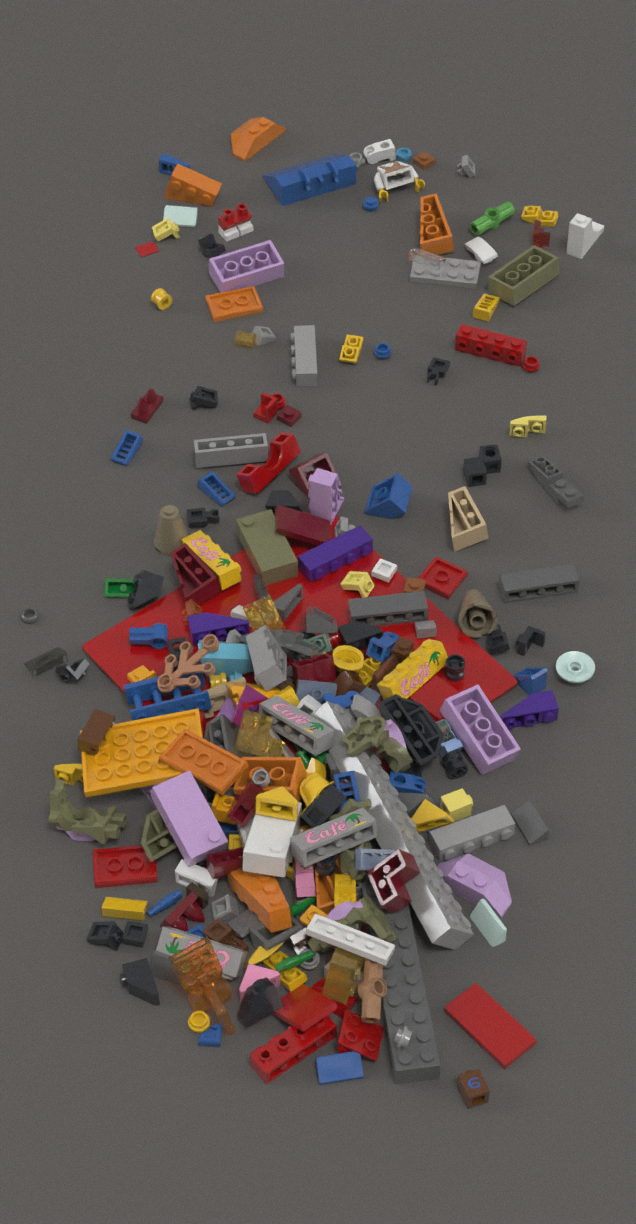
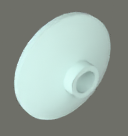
M570 651L562 654L557 659L556 671L562 679L568 682L582 683L593 676L595 664L587 654Z

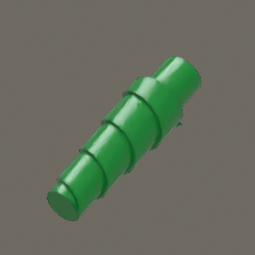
M310 896L293 903L290 907V915L302 913L316 902L315 896Z
M311 950L282 959V962L274 965L275 969L278 972L290 970L312 959L314 954Z

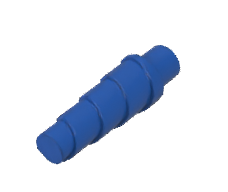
M180 890L166 895L147 911L148 916H155L157 913L176 904L177 900L183 897Z

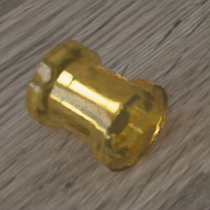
M238 329L235 336V344L249 345V347L253 348L256 333H246Z

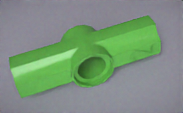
M508 201L497 208H488L485 211V215L469 224L472 234L477 236L488 229H497L500 222L515 214L513 204Z

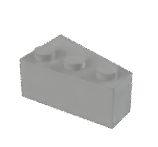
M264 625L247 635L246 640L257 684L260 687L263 686L268 691L287 680V655L268 627Z

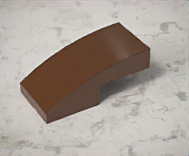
M218 918L202 931L207 939L249 951L248 945L233 934V930Z

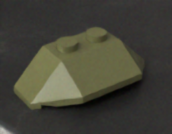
M158 809L146 815L141 838V845L150 862L177 847Z

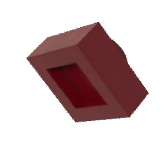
M289 405L285 406L277 414V420L289 427H292L302 417V412Z

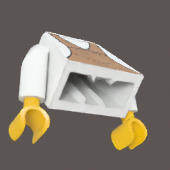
M395 161L377 167L378 172L375 174L374 183L377 192H379L380 203H382V198H386L388 202V192L384 191L385 189L388 190L415 182L414 190L416 192H419L420 187L424 190L425 182L419 179L418 174L411 165Z

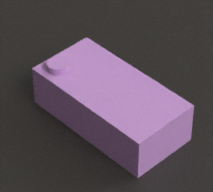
M269 240L210 258L209 274L221 293L256 286L284 277V262L272 241Z
M479 685L445 699L440 712L449 723L456 737L460 739L464 749L481 775L515 760L521 748Z
M190 771L152 787L151 798L188 867L205 860L206 855L226 850L228 840Z

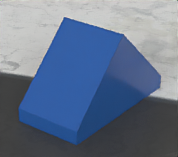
M526 667L514 674L513 677L517 679V684L530 696L546 688L548 671L546 667Z

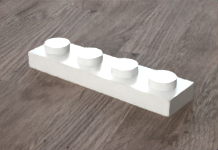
M318 914L314 915L306 928V935L385 966L395 951V945Z

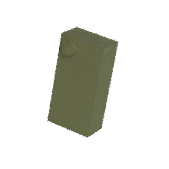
M533 245L488 277L489 293L515 306L560 274L559 257Z
M271 509L236 519V535L262 586L298 576V561L286 537L275 533V516Z

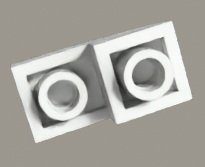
M479 236L465 243L466 250L472 252L476 260L483 264L490 263L494 258L498 257L495 250Z

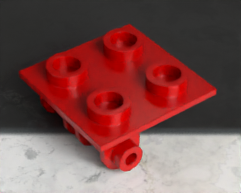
M345 1009L337 1042L339 1044L337 1047L339 1054L353 1050L377 1062L384 1027L378 1024L364 1023L361 1021V1016Z

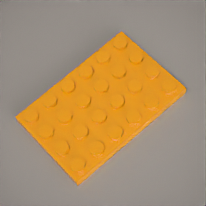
M199 708L113 724L102 740L99 749H96L98 750L96 755L84 751L81 752L85 796L91 797L161 784L183 774L160 762L159 757L184 729L203 738Z

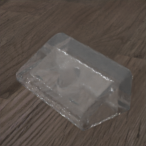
M418 248L409 251V260L440 270L447 259Z

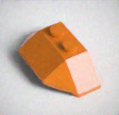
M265 117L251 118L231 133L233 156L244 162L285 132L286 128Z

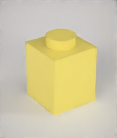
M463 788L441 796L440 809L450 815L454 822L471 815L473 800L469 794L465 793Z

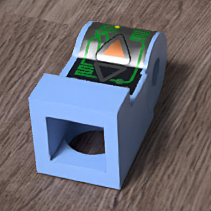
M445 719L435 722L444 734L439 751L441 757L443 758L450 751L457 750L460 752L463 745L460 739L457 740L453 731H451L449 723Z

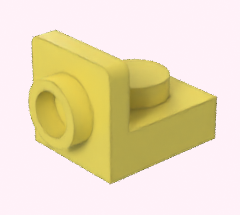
M169 217L152 227L158 242L171 234L176 239L180 238L178 225L176 222H172Z
M349 571L341 582L343 590H358L362 598L368 597L374 588L368 572Z

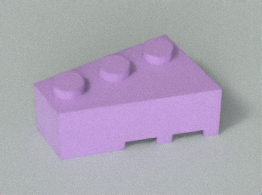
M317 468L308 480V485H310L308 510L310 515L327 519L331 525L345 499L340 496V494L342 495V489L338 488L341 485L338 474Z

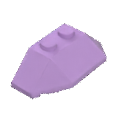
M469 853L439 863L437 866L442 871V877L445 883L452 889L453 894L474 905H477L481 899H485L499 918L503 917L512 904L505 872Z

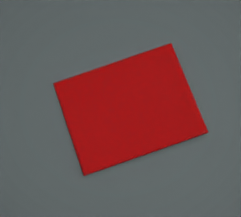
M153 241L135 247L141 257L159 251Z

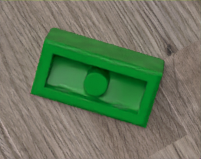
M105 578L104 597L128 598L130 592H133L135 587L133 579Z

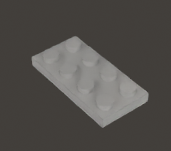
M414 255L410 282L477 289L481 262Z

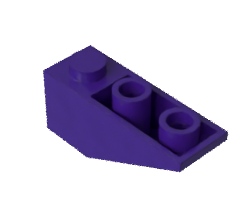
M212 613L187 616L188 629L193 646L198 645L199 640H203L209 634L215 635L218 641H223L227 639L229 631L234 629L241 636L250 633L249 620Z
M553 690L536 692L500 715V718L507 729L545 722L550 723L557 721L559 707Z

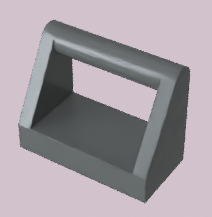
M306 607L307 633L337 632V619L316 607Z
M291 916V928L271 933L260 922L249 928L252 945L256 949L261 946L265 950H269L303 930V927Z

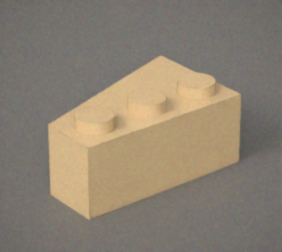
M464 486L448 492L454 552L488 539L487 525L467 488Z

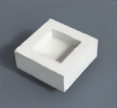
M379 559L372 570V576L389 583L397 571V565Z

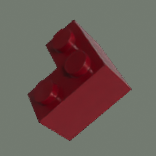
M398 849L369 870L367 874L382 908L397 913L412 902L405 884L421 872L414 856Z

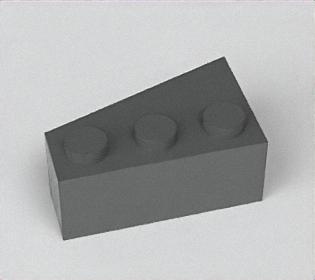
M224 714L206 723L204 739L242 759L237 726Z

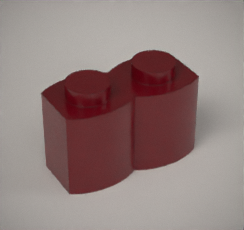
M328 653L292 663L295 686L297 685V679L330 683L336 679L334 660Z

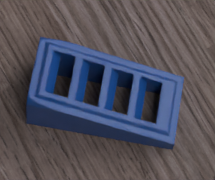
M164 153L159 158V172L172 175L177 163L189 169L190 165Z
M125 430L110 460L127 466L143 443L142 435ZM118 456L125 457V460L118 458Z
M213 471L198 481L197 487L220 506H224L236 498V495Z
M354 770L333 775L336 788L341 793L342 789L353 787V791L342 793L344 796L355 795L354 801L361 802ZM351 779L352 783H347L341 785L340 781ZM345 800L340 805L341 809L344 807L348 800Z

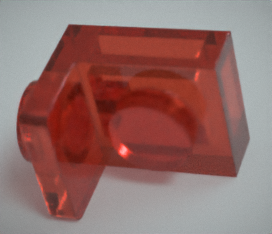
M535 220L533 245L549 247L550 232H544V228L541 227V221Z

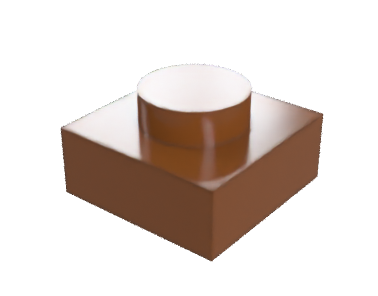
M425 151L413 158V164L422 170L431 167L436 161L433 156Z
M407 577L403 593L424 591L426 580Z

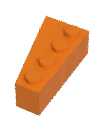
M437 193L421 197V255L436 256L454 251L453 237Z
M243 867L227 874L230 891L236 893L238 899L241 902H245L252 913L255 912L258 915V919L271 933L292 927L290 908L275 876L243 871Z

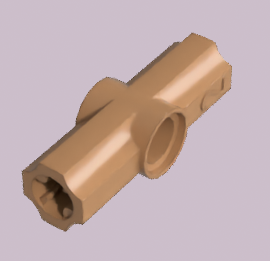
M365 958L364 981L358 985V994L362 999L361 1021L376 1024L380 1023L381 997L387 993V985L382 978L383 965Z

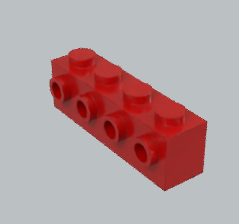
M461 324L455 337V350L521 367L526 357L527 340Z
M326 1016L304 1032L290 1025L285 1032L273 1036L267 1044L253 1050L250 1054V1066L267 1085L336 1038L337 1025L329 1016Z

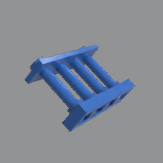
M203 673L183 674L180 677L189 678L192 675H196L201 682L198 688L192 689L194 694L183 697L181 692L191 690L190 686L175 687L172 691L163 693L157 687V680L160 676L125 684L124 689L128 705H135V709L129 710L132 721L198 708L199 711L212 709L208 690L201 692L200 687L205 686ZM173 694L174 699L162 701L163 696ZM154 699L155 704L143 706V701Z

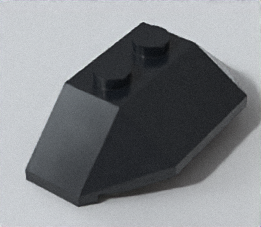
M396 694L378 703L384 720L391 719L401 731L413 763L422 766L438 757L444 734L423 704L401 698V696Z

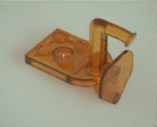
M206 936L168 958L184 991L188 993L187 1000L194 1012L203 1011L206 1013L214 1009L222 1023L223 1032L226 1035H232L236 1027L222 1004L231 998L232 989L227 980L222 977L223 970L211 941Z

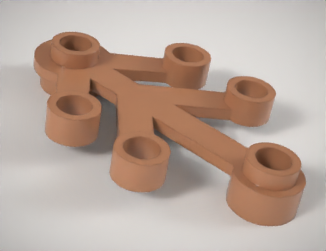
M206 635L202 640L203 647L189 659L188 655L193 651V647L188 641L181 643L179 647L181 650L179 665L174 673L173 668L177 666L178 660L175 655H168L165 658V673L157 680L158 689L163 693H168L175 687L190 686L191 689H196L201 684L196 675H192L189 678L180 677L183 674L203 672L207 676L213 675L216 669L211 662L200 665L195 664L208 652L218 650L219 641L215 635Z

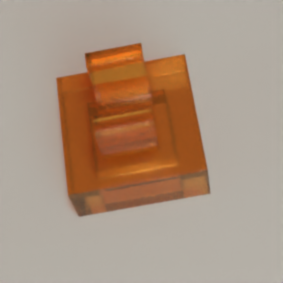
M192 599L185 602L186 609L181 611V614L185 617L183 622L188 625L187 616L203 613L202 608Z

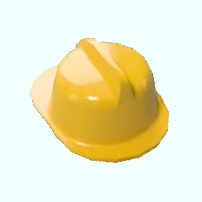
M342 645L336 647L333 651L334 666L338 673H341L344 669L354 672L362 669L364 656L359 649Z
M313 773L304 779L300 784L299 793L307 807L300 816L335 781L329 783L317 773Z

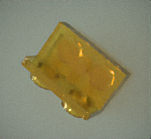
M270 595L264 596L243 607L253 631L264 625L269 630H285Z

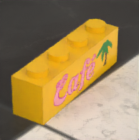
M201 530L181 539L182 545L186 543L217 577L221 590L242 581L240 565L234 562L228 553H224L220 546L212 542L211 538Z
M431 639L424 641L418 649L410 653L409 657L398 664L392 672L384 676L383 680L377 684L383 700L395 694L401 696V698L408 699L446 665L448 656L443 643Z

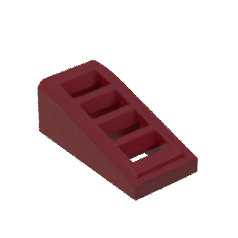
M244 847L206 855V869L211 877L216 879L243 867Z

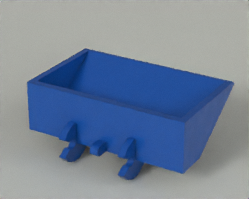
M333 154L262 176L281 205L284 206L355 185L356 164L349 155Z

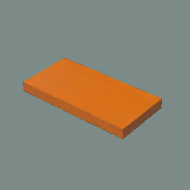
M186 729L176 737L159 757L160 762L181 773L190 771L197 782L222 795L225 794L248 767L247 761Z

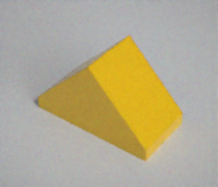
M281 786L256 796L255 814L297 821L298 801Z
M424 799L411 818L416 824L415 829L418 833L455 823L450 815Z

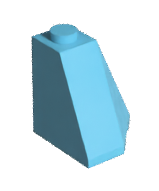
M199 640L198 649L200 650L203 647L202 640ZM219 641L217 651L208 652L200 659L202 664L211 662L216 669L214 675L225 672L226 678L233 671H237L239 674L254 671L248 644Z

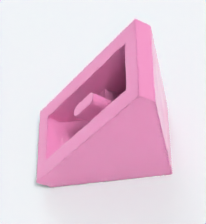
M248 964L239 988L240 1002L242 1003L247 988L258 979L267 977L276 988L279 987V972Z

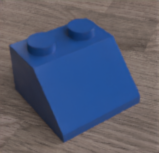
M399 473L372 486L364 513L388 519L402 516L407 511L413 486Z

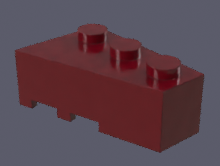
M186 543L170 552L189 611L221 591L217 577Z

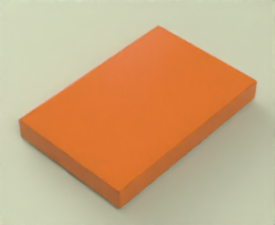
M254 286L205 296V301L214 322L263 312L262 303Z

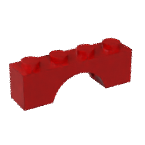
M280 432L270 442V454L262 467L246 464L236 474L244 492L253 494L261 492L279 472L283 471L295 459L301 450L294 434Z

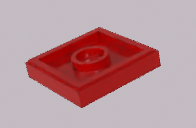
M436 556L417 579L426 580L425 589L449 600L467 578L468 571Z

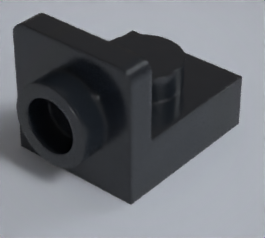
M197 386L189 398L191 408L196 410L199 404L216 408L218 405L217 391Z
M115 921L93 922L86 940L90 944H108L115 951L119 949L124 932Z

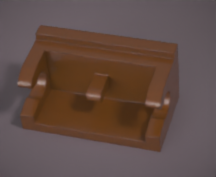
M94 709L78 737V751L96 755L98 753L96 749H99L109 728L113 726L115 715Z

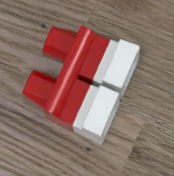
M244 203L238 204L237 210L232 211L228 208L223 210V215L218 217V233L226 242L239 237V234L242 236L254 231L250 220L252 215Z

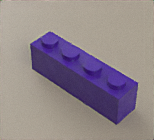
M360 525L299 555L298 570L310 583L321 579L323 576L335 572L339 568L373 552V538Z

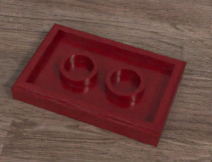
M278 504L275 508V533L317 546L330 540L329 520Z

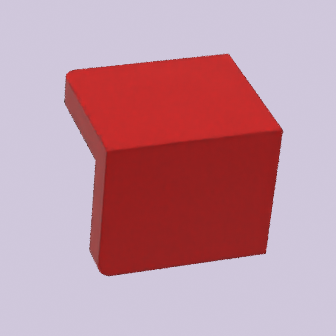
M262 392L260 395L261 404L253 412V418L269 424L278 414V400L276 397Z

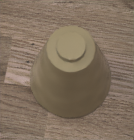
M166 505L161 508L153 537V546L161 554L171 556L170 552L182 545L181 539L189 536V533L178 508L173 505Z
M472 589L464 595L458 623L464 634L478 638L482 637L483 634L491 633L495 629L497 615L479 590Z

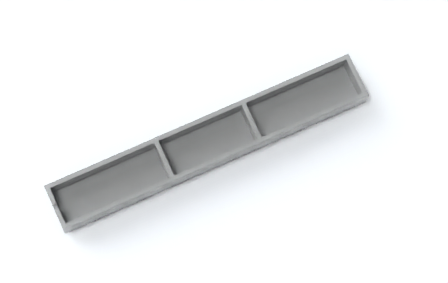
M326 701L311 716L334 729L333 747L328 749L340 773L355 771L360 800L370 799L371 808L368 813L376 819V840L381 849L394 850V852L401 849L414 856L421 873L408 881L405 886L412 900L411 905L433 944L456 950L474 935L470 928L469 920L464 917L461 912V905L452 896V889L445 883L442 871L435 865L433 855L425 847V840L415 829V822L409 818L406 806L399 800L398 791L391 785L389 775L382 769L380 759L372 751L373 747L370 746L355 757H349L347 754L349 746L345 745L341 738L356 726V716L352 714L351 709H345L338 704ZM364 737L358 738L357 742L363 740ZM351 779L344 780L346 784L352 783Z

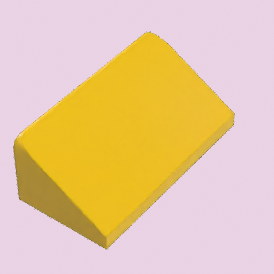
M106 897L101 908L102 916L144 921L148 901Z

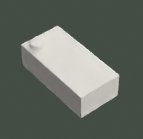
M298 802L297 821L255 814L243 851V871L285 877L291 858L290 837L298 834L301 824L302 803Z

